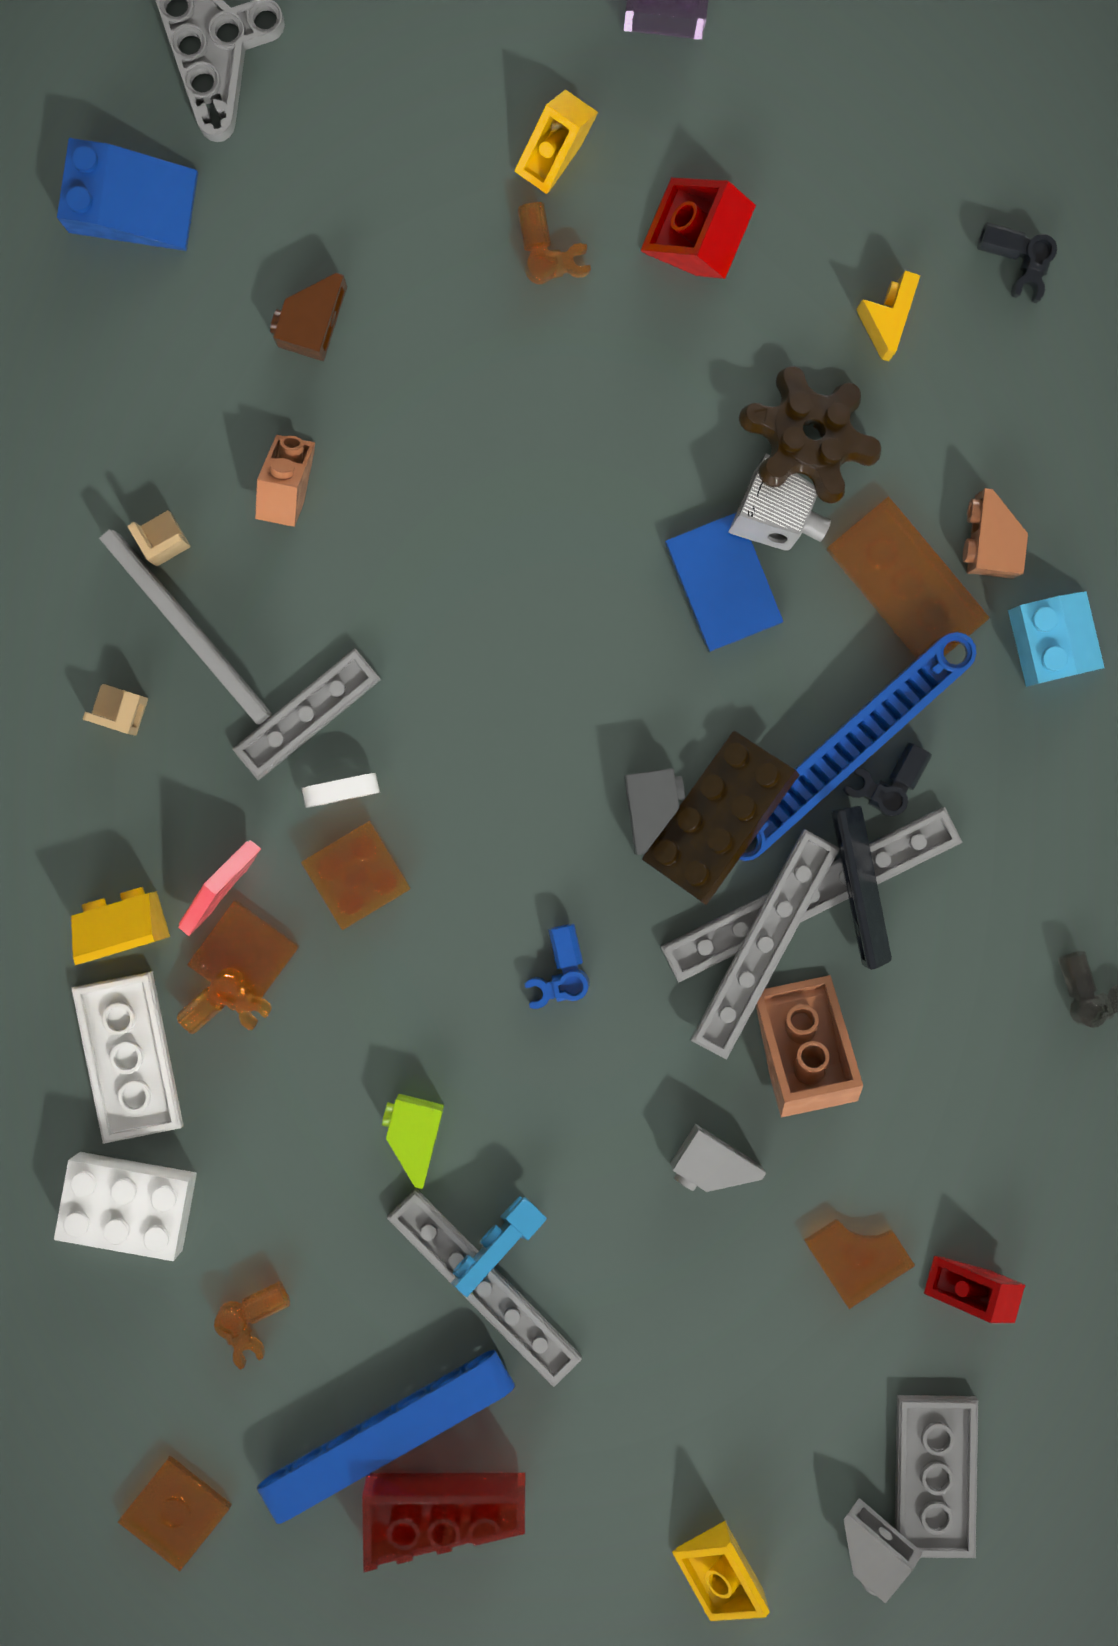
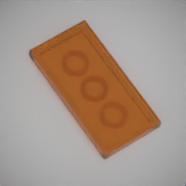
M889 496L826 548L916 658L944 635L959 632L969 636L990 619ZM957 641L949 642L944 648V656L960 643Z

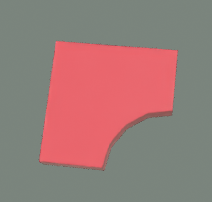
M251 840L249 842L246 841L203 884L179 922L178 928L190 936L214 911L227 892L248 870L261 848Z

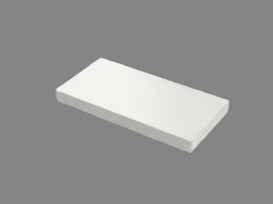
M153 971L72 987L103 1144L182 1128L184 1124Z

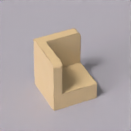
M168 510L141 526L135 522L127 526L147 561L156 567L191 547L172 513Z
M102 684L92 713L85 712L83 720L136 736L148 698Z

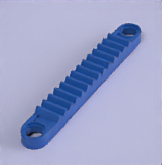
M959 632L949 633L939 638L834 734L828 737L823 744L817 747L812 754L794 769L800 774L756 835L757 843L754 849L744 852L739 860L749 861L759 857L970 668L977 654L976 645L973 640L966 634ZM951 641H957L965 648V658L959 664H951L944 657V648Z

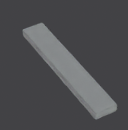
M109 529L99 538L253 721L256 724L262 725L271 718L272 713L125 539L114 530Z
M805 829L802 830L690 1039L692 1042L727 1060L840 849L839 847Z
M417 1188L387 1215V1219L450 1283L456 1277L452 1273L455 1267L467 1255L473 1258L479 1252ZM495 1267L472 1293L465 1297L553 1387L582 1360V1355Z

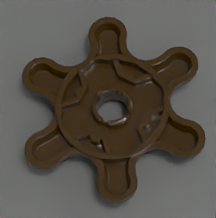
M790 366L782 369L776 377V386L781 394L779 406L769 407L760 403H752L742 408L739 414V422L746 431L763 435L771 444V455L761 463L758 471L759 477L764 484L771 487H779L785 483L790 475L796 473L804 474L813 481L816 493L822 501L826 503L839 502L845 494V482L840 472L841 465L845 462L853 461L863 466H871L881 456L880 442L872 436L859 433L850 422L851 413L857 410L861 403L860 389L855 384L845 383L836 387L831 395H821L815 393L808 386L805 375L800 368ZM813 423V427L819 431L822 439L812 440L808 438L803 431V426H809Z

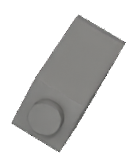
M697 1124L693 1126L670 1162L672 1170L676 1172L674 1179L692 1191L698 1186L704 1191L710 1192L759 1181L766 1175L762 1165Z
M859 1498L843 1519L853 1575L861 1582L867 1592L879 1597L886 1604L913 1571L923 1553Z

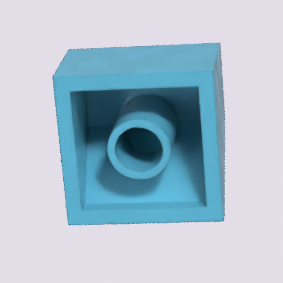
M1086 591L1022 604L1008 610L1026 687L1104 668Z

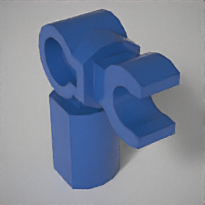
M574 923L548 929L556 968H562L563 973L552 975V980L550 981L534 977L524 983L525 988L537 986L543 992L541 999L530 1001V1008H542L548 1003L549 999L556 998L557 1002L565 1000L578 1001L586 995L590 982L587 974L579 969V964H582L583 960Z

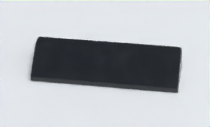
M853 806L834 810L832 818L838 847L840 848L839 853L861 963L864 967L872 970L889 963L892 956L863 810L861 806Z

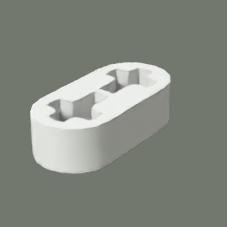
M376 773L302 788L306 808L380 793Z

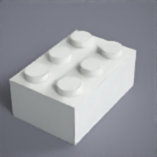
M79 1152L68 1160L54 1240L174 1261L183 1251L197 1173Z

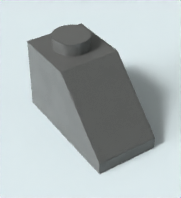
M674 768L624 776L636 855L647 852L678 811V800L685 799L682 776L675 777Z

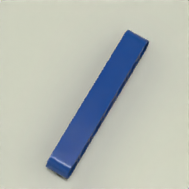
M495 1350L487 1351L272 1473L258 1484L257 1490L276 1524L283 1523L509 1394L514 1389L515 1384Z

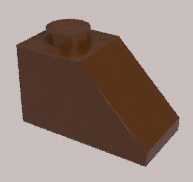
M334 273L286 298L282 310L276 309L271 321L270 332L274 333L273 338L279 348L324 362L348 287L344 275Z

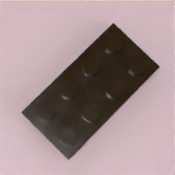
M733 731L642 860L707 905L800 774L736 731Z

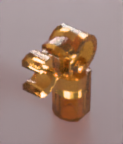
M535 202L519 206L518 214L524 249L530 251L525 272L532 282L545 284L551 279L563 277L564 273H569L577 278L585 277L590 273V265L578 266L573 260V257L576 255L586 254L587 244H574L567 252L562 253L560 249H547L551 245L544 203Z
M224 968L217 974L210 987L201 991L178 1013L177 1020L190 1034H195L226 1005L231 1011L235 1009L239 1013V1020L246 1029L253 1030L258 1020L251 1014V1011H257L266 1018L271 1012L272 1007L267 1000L261 997H254L250 993L251 989L245 984V979L241 972L233 968Z
M280 1281L243 1298L242 1304L233 1301L223 1304L214 1321L215 1331L225 1339L228 1345L233 1346V1362L240 1370L245 1368L246 1359L242 1353L244 1350L253 1351L258 1360L263 1359L265 1354L262 1342L250 1335L252 1329L248 1322L255 1324L290 1306L289 1295Z

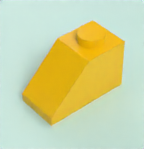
M565 89L546 104L514 172L544 193L550 192L582 146L598 112Z

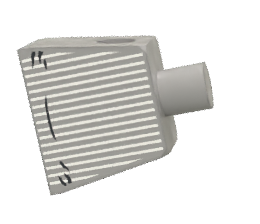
M766 453L753 472L728 532L782 550H790L802 533L821 542L829 529L831 520L811 511L818 496L815 485L797 473L790 475L785 483L779 487H771L764 484L759 477L758 471L761 463L770 456Z

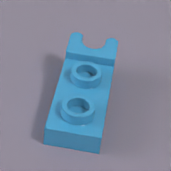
M517 1197L500 1216L505 1223L500 1228L494 1225L480 1240V1243L483 1245L481 1250L473 1258L467 1255L453 1270L452 1273L456 1277L451 1284L465 1297L472 1293L520 1238L529 1240L546 1221L547 1218L527 1198Z

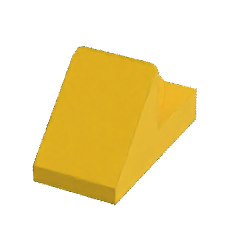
M905 270L898 282L891 281L884 299V305L887 306L863 299L856 308L882 360L889 361L897 351L920 279L918 274Z

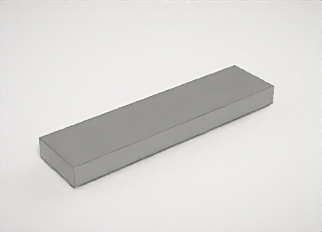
M354 648L232 750L255 778L260 780L381 681V679L357 649Z

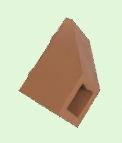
M276 435L257 479L255 519L295 527L305 501L315 451V442L302 440L296 436Z
M985 488L975 495V499H971L969 502L967 522L972 523L971 539L967 538L964 544L963 562L968 563V574L1014 579L1024 574L1028 533L995 491Z

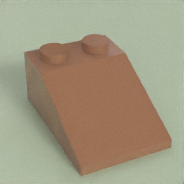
M831 975L764 989L756 1004V1010L770 1079L781 1118L858 1101L863 1083Z

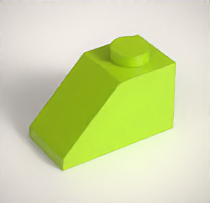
M398 1094L395 1104L387 1102L381 1126L389 1127L386 1140L414 1187L423 1189L444 1105Z

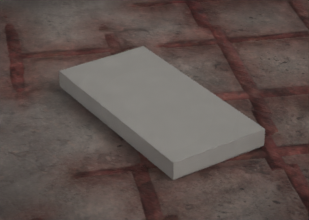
M897 1395L895 1529L923 1553L920 1558H976L978 1399L976 1396Z

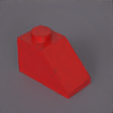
M934 1256L924 1294L989 1323H1015L1025 1284L992 1270L941 1256Z

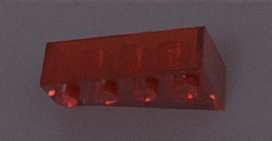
M526 1473L368 1474L362 1495L363 1573L376 1570L378 1565L396 1561L397 1564L413 1561L414 1556L436 1551L437 1555L452 1552L453 1547L468 1543L477 1546L525 1534Z

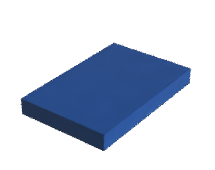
M736 513L665 541L708 652L784 622L752 541L728 532Z

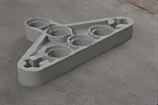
M155 0L197 124L208 140L214 142L225 141L230 138L235 129L245 51L272 42L280 37L285 27L282 11L273 0H253L232 8L223 0H185L188 2L187 11L181 16L174 17L167 13V5L171 0ZM262 11H270L276 15L277 19L273 27L261 29L255 25L256 16ZM227 23L234 24L239 28L238 36L231 42L221 41L217 37L218 29ZM187 36H195L201 40L200 49L194 54L187 55L180 51V42ZM199 74H209L214 78L213 86L207 92H197L192 87L193 80ZM214 103L219 117L223 118L221 120L222 127L214 129L210 123L211 116L206 104Z

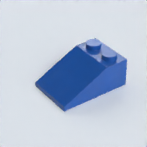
M69 138L57 219L68 233L187 251L198 171L115 145Z

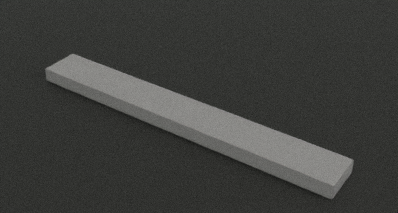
M941 807L869 843L877 885L963 843L945 807ZM841 858L832 862L801 922L849 899ZM768 893L660 946L678 983L736 955Z

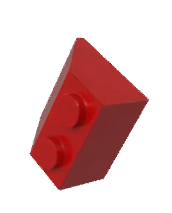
M671 177L641 251L646 255L695 276L725 279L756 205L727 180Z

